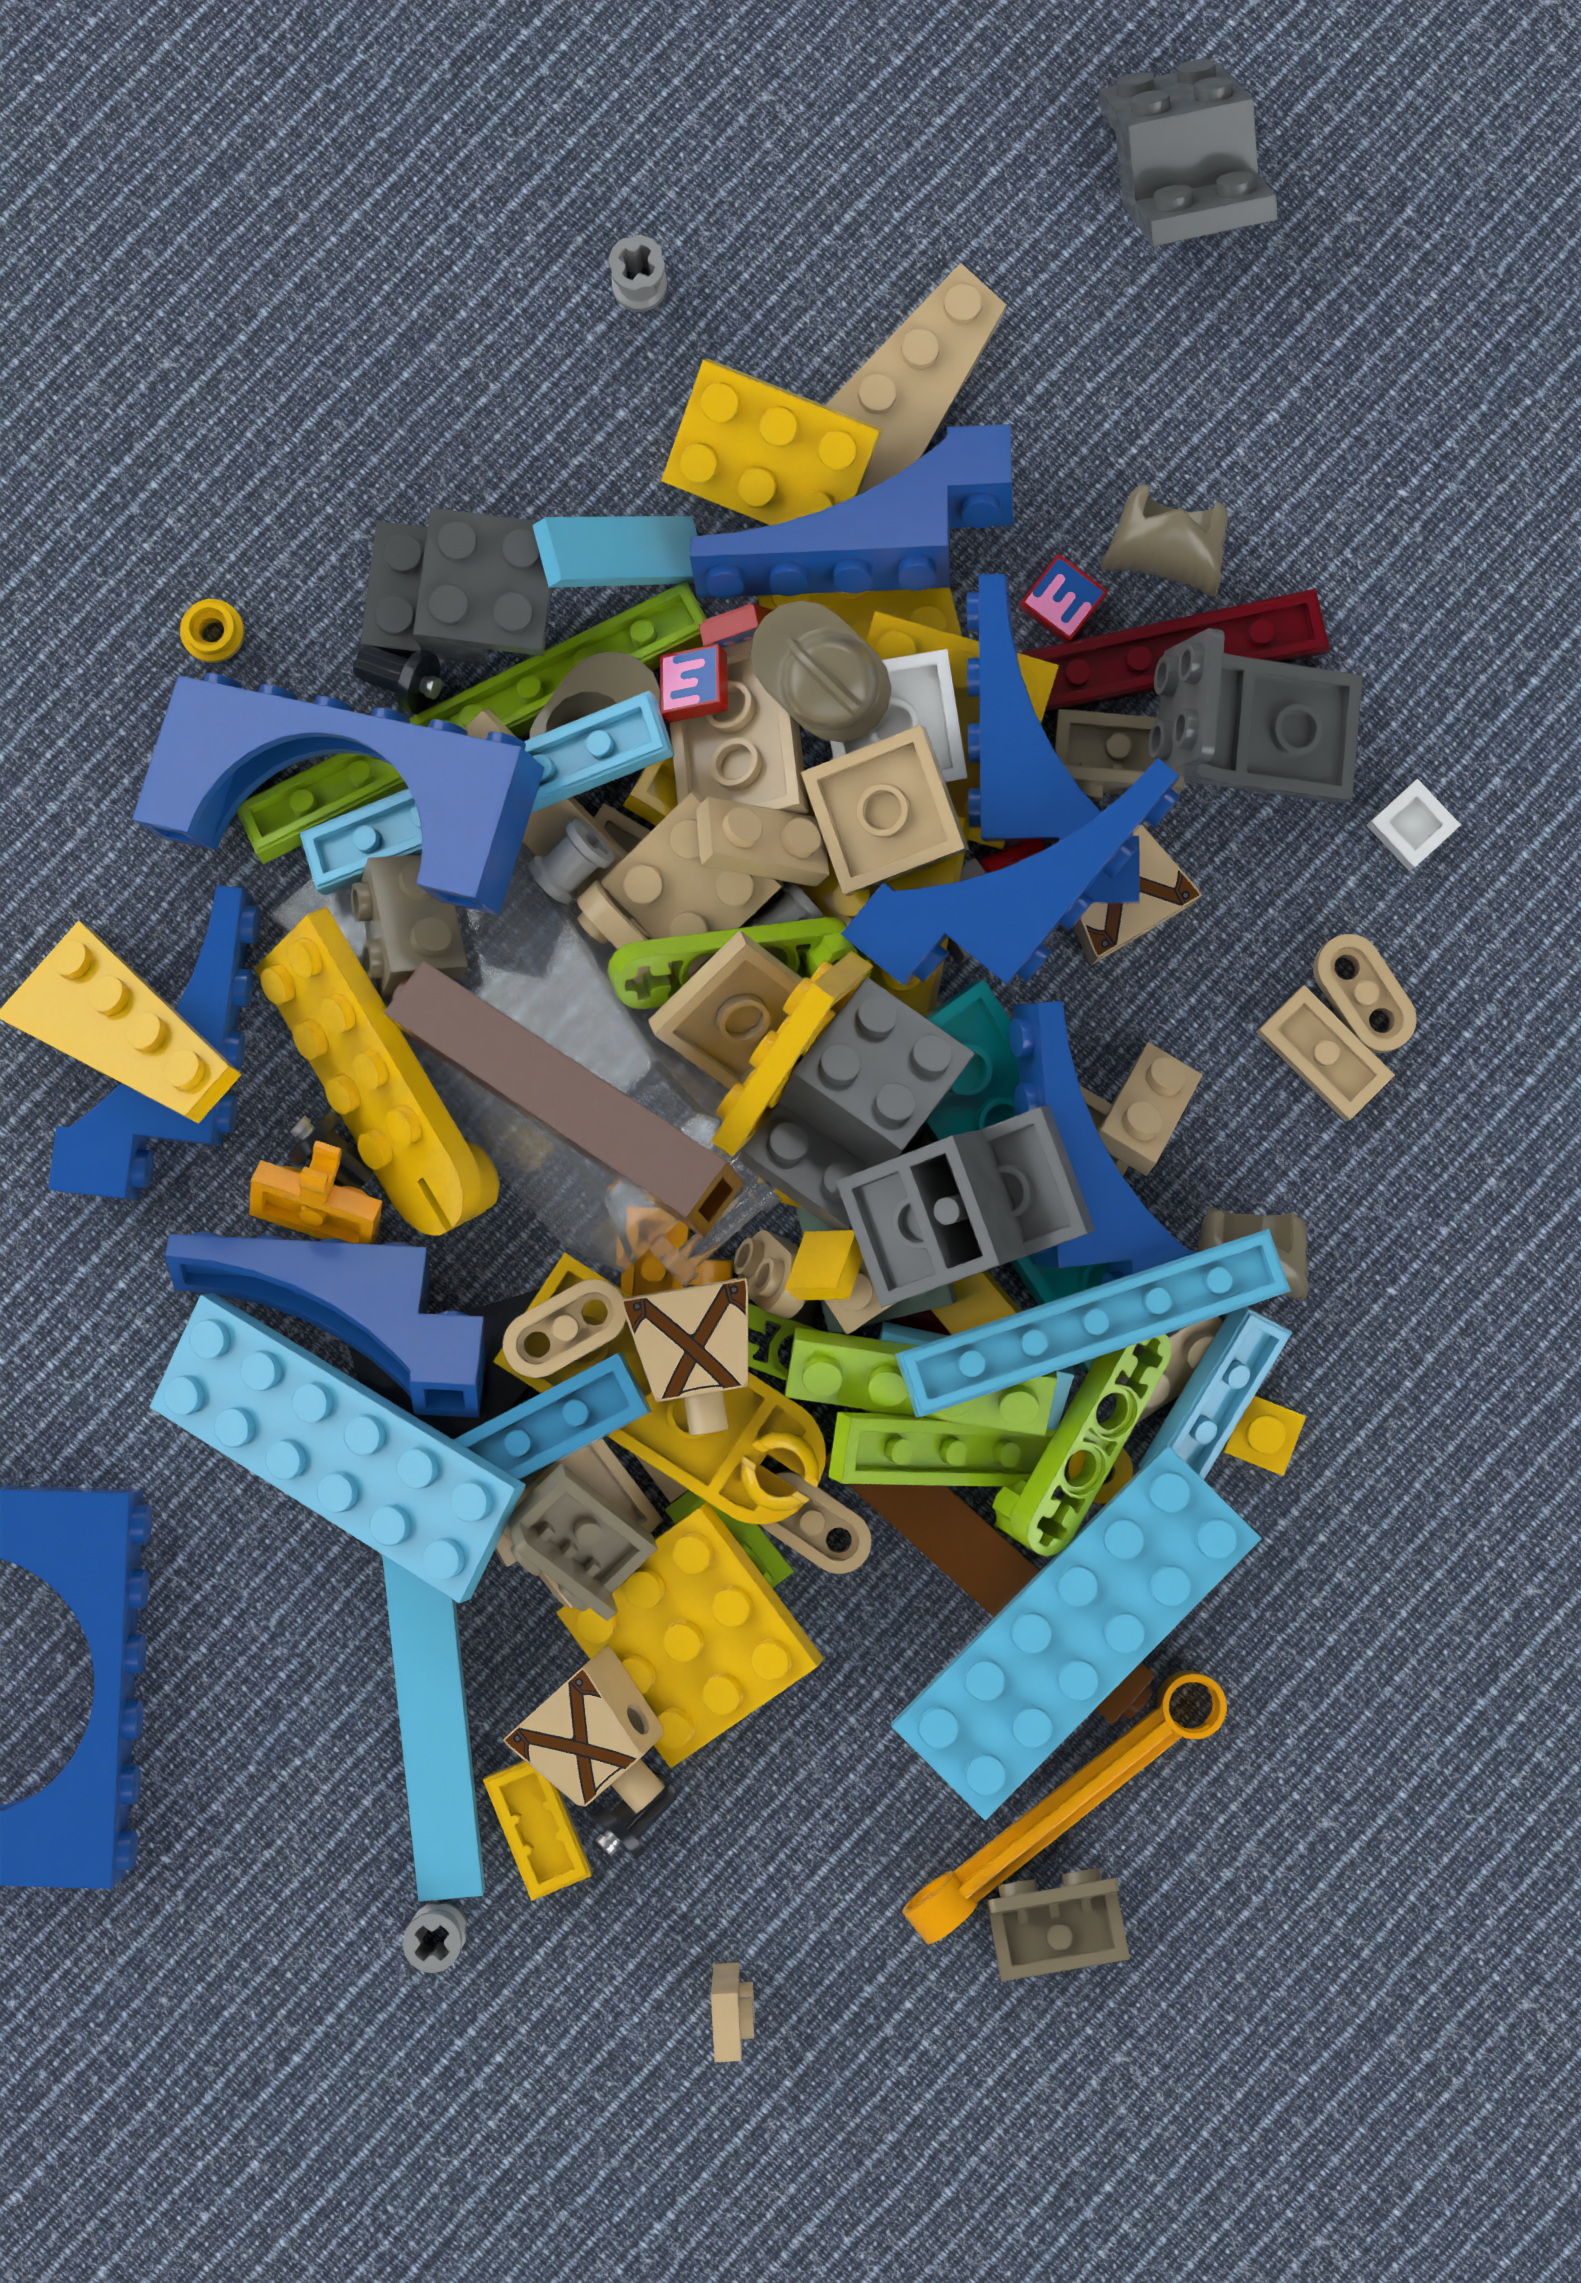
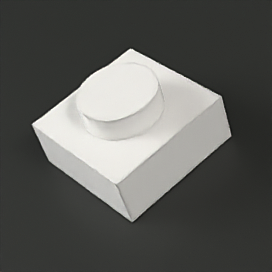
M1416 779L1366 826L1408 871H1411L1461 824Z

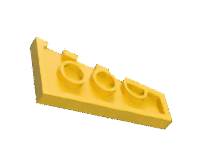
M79 920L0 1009V1020L35 1037L56 1050L77 1059L98 1072L119 1081L198 1124L242 1075L108 944Z

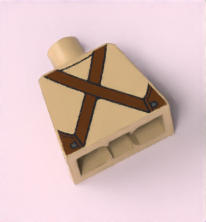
M1143 825L1133 834V836H1139L1140 904H1092L1074 925L1081 947L1090 965L1095 964L1190 907L1202 896L1198 888Z
M747 1277L622 1299L623 1311L656 1402L684 1398L690 1435L706 1434L728 1429L723 1391L748 1386Z
M608 1645L599 1651L503 1739L510 1749L579 1806L586 1807L611 1785L637 1814L665 1788L663 1783L640 1759L664 1735L663 1727L614 1651Z

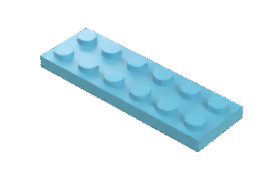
M215 1293L200 1295L149 1406L458 1603L472 1598L526 1484Z
M1165 1444L1072 1538L1066 1548L1057 1553L891 1722V1727L986 1821L1262 1538L1170 1446Z

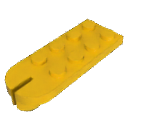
M325 907L307 914L254 968L261 980L262 989L266 997L278 1008L293 1034L297 1050L303 1057L308 1059L325 1088L329 1104L341 1115L357 1143L362 1160L368 1167L373 1169L396 1210L418 1231L433 1236L444 1234L493 1207L499 1195L500 1183L498 1172L491 1158L481 1147L467 1142L463 1138L400 1029L384 1014L387 1007L329 909Z
M564 1252L527 1311L585 1280L599 1279L611 1284L613 1283ZM613 1284L621 1291L625 1298L632 1297V1295ZM597 1299L589 1301L583 1310L585 1320L591 1325L603 1323L608 1314L606 1305ZM626 1322L623 1331L614 1340L549 1376L533 1378L518 1373L507 1362L503 1347L493 1361L529 1386L543 1393L617 1353H623L652 1412L607 1436L719 1510L741 1522L749 1524L775 1523L793 1515L810 1500L807 1494L761 1465L767 1454L802 1476L805 1481L816 1488L823 1474L826 1460L825 1442L815 1419L798 1403L785 1397L784 1394L748 1372V1386L723 1391L729 1428L706 1434L690 1435L684 1398L656 1402L628 1322ZM539 1331L532 1333L526 1342L527 1350L534 1357L546 1355L550 1349L548 1336Z

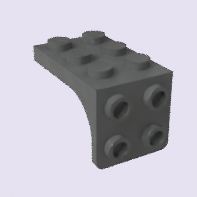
M1208 628L1164 651V656L1160 658L1154 676L1155 692L1160 695L1159 718L1154 722L1149 736V754L1152 758H1155V760L1159 758L1179 776H1183L1184 782L1340 804L1352 800L1363 675L1223 653L1224 632L1223 630Z

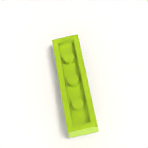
M796 1327L786 1380L785 1397L915 1416L895 1354L918 1345ZM1054 1371L922 1416V1418L1045 1436L1057 1382V1372Z
M838 1412L828 1477L842 1484L1008 1487L1016 1484L1020 1479L1029 1480L1056 1430L1046 1428L1045 1436L922 1417L916 1418L915 1416L901 1414Z

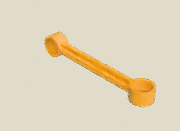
M1183 1670L1170 1675L1158 1690L1157 1708L956 1870L940 1875L922 1888L905 1905L902 1913L925 1943L928 1945L935 1943L956 1929L974 1911L978 1901L1180 1738L1202 1739L1215 1733L1222 1725L1227 1712L1226 1697L1221 1687L1211 1678L1193 1670ZM1189 1682H1197L1207 1686L1213 1702L1209 1717L1203 1724L1194 1728H1184L1176 1721H1173L1169 1711V1702L1174 1690Z

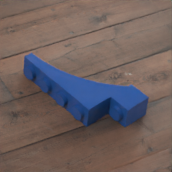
M1011 424L947 427V437L906 469L870 490L825 510L780 524L735 533L691 537L690 562L697 598L717 597L730 599L739 596H795L811 593H860L863 591L906 589L921 591L930 588H951L950 528H987L990 526L1013 525Z
M979 574V592L967 593L968 632H979V658H968L967 662L968 697H980V723L968 724L969 762H980V788H969V827H981V839L985 842L1062 840L1088 824L1101 811L1079 788L1061 762L1035 714L1020 670L1012 631L1009 582L1006 575ZM1132 836L1128 840L1137 847V850L1116 876L1111 879L1102 872L1085 892L1094 899L1092 904H1140L1139 836Z
M1157 758L1121 797L1088 824L1048 849L1006 868L961 882L914 890L896 891L889 884L882 883L841 935L902 985H908L915 976L923 983L928 980L949 953L940 946L947 937L955 941L1005 984H1010L1017 975L1028 982L1052 953L1043 944L1059 924L1070 931L1094 902V899L1085 892L1103 872L1113 879L1135 853L1137 847L1128 840L1145 820L1156 827L1178 801L1180 795L1171 788L1179 780V774Z
M216 885L206 937L195 970L176 1007V1011L233 1067L240 1070L245 1053V1035L243 1032H237L240 1007L249 1006L253 988L252 970L245 969L248 944H256L258 940L261 912L259 906H253L254 897L243 888ZM121 1083L90 1112L70 1127L56 1126L48 1190L139 1201L141 1188L147 1189L153 1175L154 1156L152 1150H146L147 1138L223 1147L224 1133L231 1134L235 1127L237 1097L229 1095V1089L198 1124Z
M1063 1001L1013 1005L1014 1018L1009 1024L1008 1037L1010 1049L1013 1055L1018 1058L1020 1084L1016 1086L1014 1091L1016 1116L1041 1106L1050 1105L1096 1230L1034 1253V1264L1065 1268L1106 1263L1107 1272L1102 1278V1284L1200 1252L1188 1250L1146 1209L1120 1174L1098 1135L1081 1093L1072 1060Z
M196 1232L192 1235L169 1234L165 1258L174 1290L208 1294L215 1293L261 1304L303 1319L338 1337L372 1360L412 1398L414 1414L479 1418L487 1356L484 1317L469 1316L459 1311L427 1314L432 1282L427 1247H414L403 1242H388L383 1245L356 1244L335 1238L323 1239L318 1242L285 1240L274 1235L240 1238L221 1237L211 1232Z

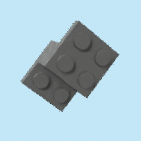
M1210 59L1191 60L1180 64L1175 73L1156 77L1147 72L1130 73L1119 77L1116 80L1115 86L1099 89L1101 114L1116 132L1123 207L1153 247L1278 220L1276 194L1258 175L1253 98L1220 63L1215 64Z
M430 508L428 527L377 521L360 645L362 647L369 645L392 654L411 656L418 650H423L435 654L440 660L488 665L490 650L544 656L553 588L548 587L532 526L539 521Z
M866 977L794 1069L778 1105L743 1148L738 1161L834 1230H850L852 1225L836 1181L908 1153L920 1136L933 1111L963 1073L975 1053Z
M1050 1105L1038 1107L982 1130L952 1135L836 1181L881 1308L1096 1231Z

